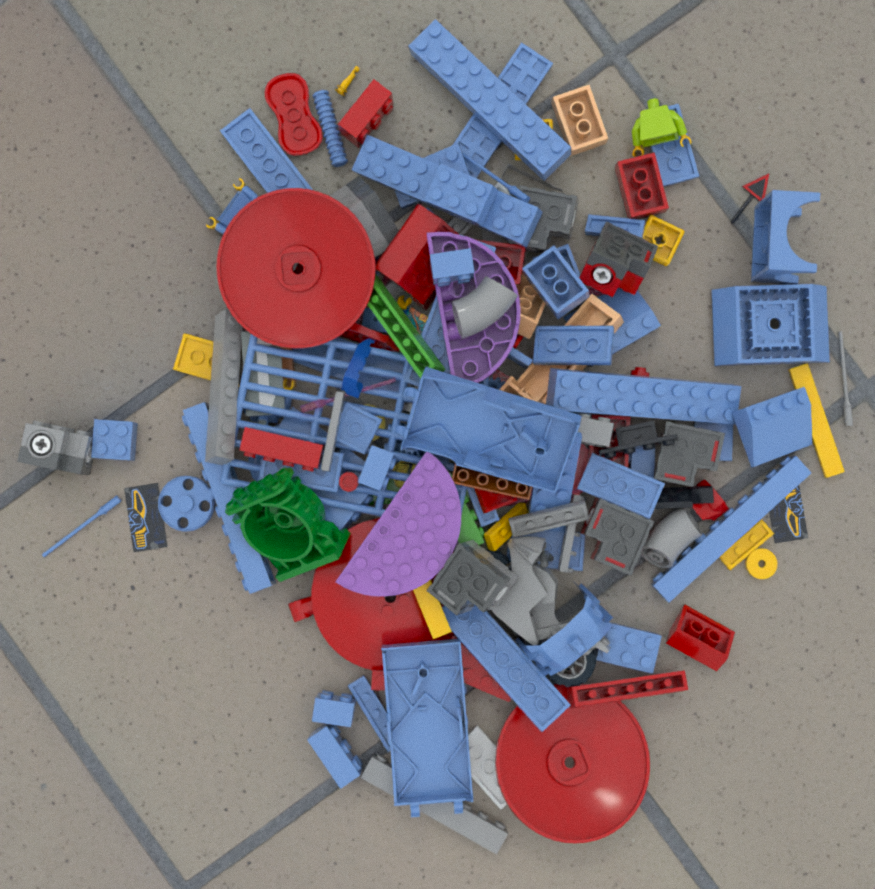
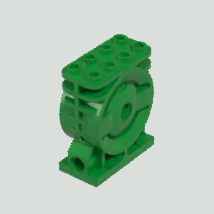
M284 467L273 475L268 474L259 481L254 480L244 488H237L233 492L232 499L225 506V513L228 516L235 514L232 519L234 524L241 523L240 529L247 543L259 554L269 558L271 563L277 568L278 572L275 577L279 582L338 560L350 536V532L346 528L339 530L334 523L325 521L323 503L310 488L301 483V479L298 476L291 478L294 471L290 467Z

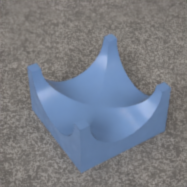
M772 190L754 207L751 282L798 284L799 276L791 273L817 272V264L804 261L791 249L787 239V225L791 217H800L802 215V208L799 207L820 201L819 192Z

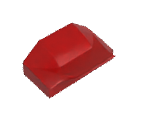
M703 479L696 486L711 485L705 479ZM714 488V503L693 504L692 508L702 520L711 519L715 521L729 509Z

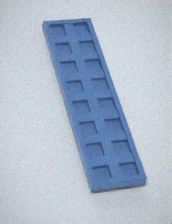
M521 42L498 79L527 104L553 66V63ZM473 114L453 145L458 143L463 153L485 167L502 141ZM465 159L470 175L477 178L482 170Z

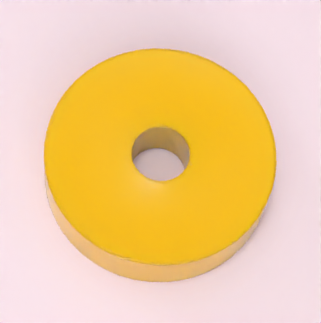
M757 548L746 557L745 567L752 577L767 579L776 572L777 559L770 550ZM760 560L764 561L763 567H759L758 562Z

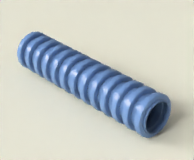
M320 90L312 95L313 99H315L314 104H316L317 114L320 116L319 121H321L320 125L323 127L322 132L325 133L323 136L326 138L325 143L328 144L326 147L329 150L328 154L331 155L330 161H333L331 165L333 167H340L347 164L348 160L345 158L346 153H344L345 149L342 147L343 142H341L342 138L339 136L340 131L337 130L339 127L336 124L337 120L334 119L335 114L332 113L334 109L331 107L332 102H329L331 100L330 96H328L329 91Z

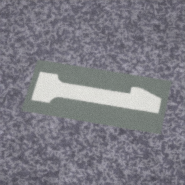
M241 332L243 368L251 335L250 332ZM259 338L257 340V344L281 348L280 346L272 345ZM255 351L253 363L282 368L281 356ZM251 370L249 382L283 389L282 376ZM247 389L245 401L285 409L284 397ZM246 409V416L272 415Z

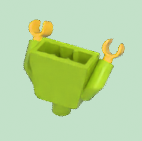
M658 99L648 100V109L640 112V117L636 119L632 128V140L635 146L632 152L633 157H636V150H640L642 155H644V147L678 140V136H681L679 143L682 147H684L682 141L685 138L689 139L691 145L692 141L686 135L687 130L683 119L674 110H669L667 105L659 106Z

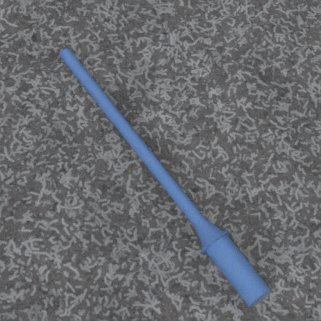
M463 153L465 159L505 186L509 194L524 202H529L530 197L516 186L507 184Z
M116 495L105 505L100 506L96 514L44 552L42 556H47L98 516L107 514L109 510L121 502L120 497Z

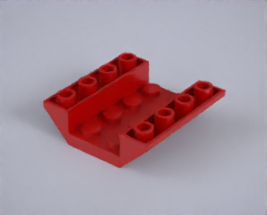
M418 204L377 261L376 270L386 279L395 282L413 297L412 300L427 311L436 297L435 284H433L426 233H458L443 219Z

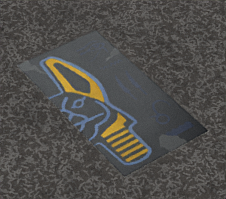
M798 485L769 511L772 532L774 533V543L808 538L800 486Z
M158 483L124 488L133 552L168 547L164 520L158 508L160 495Z

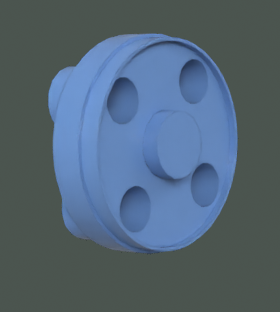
M180 476L169 481L163 487L158 499L159 512L165 523L175 530L185 532L194 531L205 526L212 518L216 507L215 499L212 500L208 489L210 486L202 479L194 476ZM189 479L194 482L191 490H188L185 486L186 481ZM166 496H170L172 499L170 506L164 504ZM204 501L210 503L208 511L202 509L201 505ZM183 517L188 519L189 524L186 528L180 525V520Z

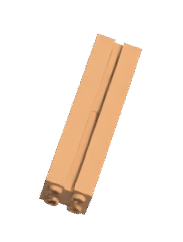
M591 294L564 326H613L615 333L624 321L619 313ZM532 362L517 381L511 376L499 390L546 404L550 368L583 371L587 365H534Z

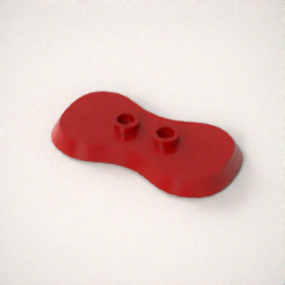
M296 73L278 75L272 78L265 87L266 102L275 113L279 124V144L286 153L294 156L310 153L317 149L322 142V129L312 116L308 105V85L304 78Z

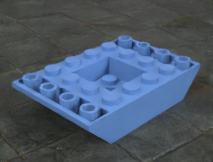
M816 284L733 286L711 290L714 366L830 362L826 286ZM771 319L778 320V329L770 327Z

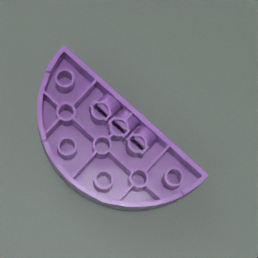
M450 232L426 233L429 254L471 248L475 272L474 278L470 279V282L458 284V281L450 282V285L438 287V284H435L450 374L481 383L501 366L515 343L521 312L516 284L503 261L492 250L477 240ZM485 276L518 295L512 306L495 323L472 336L463 339L460 337L453 315L452 301L471 293L483 281Z
M429 452L424 454L338 577L336 583L363 595L394 596L422 586L444 567V564L455 549L460 534L461 505L454 481L443 464Z

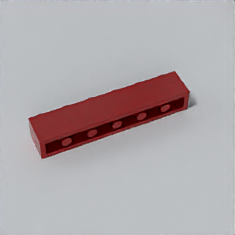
M685 670L574 686L568 688L567 693L569 704L571 705L570 708L683 692L688 690Z

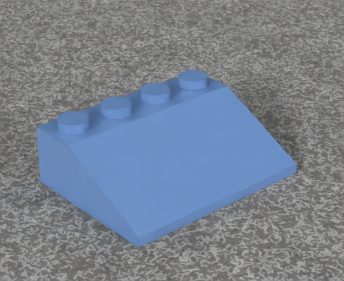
M618 287L613 297L606 294L597 297L619 313L624 321L614 333L612 355L661 326L652 309L638 291L633 295ZM577 310L563 317L566 323Z
M805 387L732 412L751 467L812 445L811 403Z

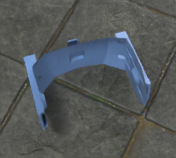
M582 583L579 586L576 584V586L584 594V599L586 600L584 608L562 630L540 646H526L519 637L515 640L544 677L548 673L551 676L566 669L600 641L612 627L609 621L613 617L599 604L600 601Z

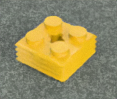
M650 215L645 224L643 239L658 246L653 261L668 266L685 231ZM661 237V242H663V244H656V240L654 239Z

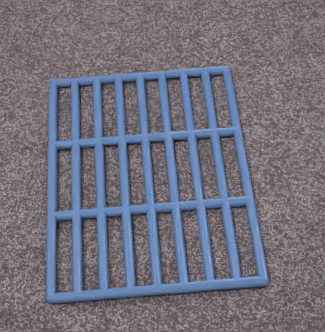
M251 334L237 396L235 447L240 448L242 440L237 439L238 430L245 427L326 445L327 437L317 435L320 424L327 426L330 424L331 418L322 417L323 406L333 407L334 399L326 398L327 387L342 388L343 382L329 378L331 368L336 367L347 370L350 363L333 359L335 348L355 351L358 344L333 339L321 344L328 346L326 357L257 344L258 338ZM370 347L372 348L370 355L404 361L402 373L365 365L363 370L358 371L401 381L398 392L363 385L361 393L397 400L395 411L356 403L351 404L373 415L393 419L391 430L378 428L375 435L389 438L386 451L394 453V458L418 464L422 457L394 451L396 440L403 441L404 439L400 434L393 435L394 427L400 425V421L408 422L410 415L402 413L404 401L410 403L414 401V398L411 396L403 397L405 388L408 387V383L404 382L410 363L402 353ZM255 351L324 365L322 377L253 363ZM251 370L320 384L318 396L249 382ZM489 377L480 384L488 386ZM247 389L316 403L314 415L245 401ZM243 409L312 422L310 434L241 420ZM336 441V448L356 451ZM371 446L368 447L366 454H369ZM234 459L223 465L220 483L227 486L244 488L251 482L229 478L231 466L260 472L262 464ZM346 461L342 463V469L362 472L364 465ZM440 461L446 470L453 471L454 463ZM389 469L387 477H390V479L406 481L410 474L390 471L391 469ZM359 484L354 491L377 496L375 507L321 496L318 497L323 505L381 517L385 512V509H383L384 499H394L398 492L386 490L385 488L379 491ZM455 484L460 499L462 515L467 486Z

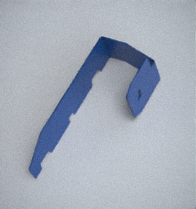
M368 338L358 344L342 382L341 390L345 391L347 395L359 398L363 384L358 382L360 377L358 371L363 370L367 361L365 358H368L372 349L370 344H374L375 340Z

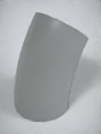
M485 276L483 281L471 293L452 301L453 315L460 337L463 339L472 336L495 323L512 306L518 295Z
M676 508L651 530L641 550V556L646 561L657 567L670 568L683 550L702 536V532L687 508Z

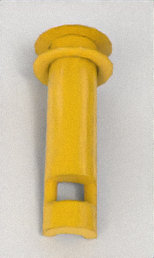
M355 66L351 74L343 80L341 85H337L338 89H335V91L345 96L344 92L347 93L346 89L356 76L354 73L358 72L360 68Z

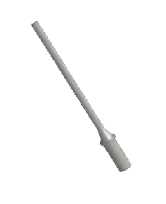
M840 331L838 334L845 398L842 408H844L845 427L853 426L852 406L848 398L842 331Z

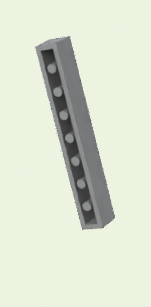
M225 309L215 316L205 462L224 465L234 460L242 326L232 316L229 309Z
M372 754L360 778L394 796L392 764L387 762L388 759L383 755L377 754L376 756ZM464 801L463 813L454 814V802L419 805L420 812L495 854L498 853L508 835L505 824L498 820L493 822L488 819L489 816L482 811L477 813L472 810L471 805Z

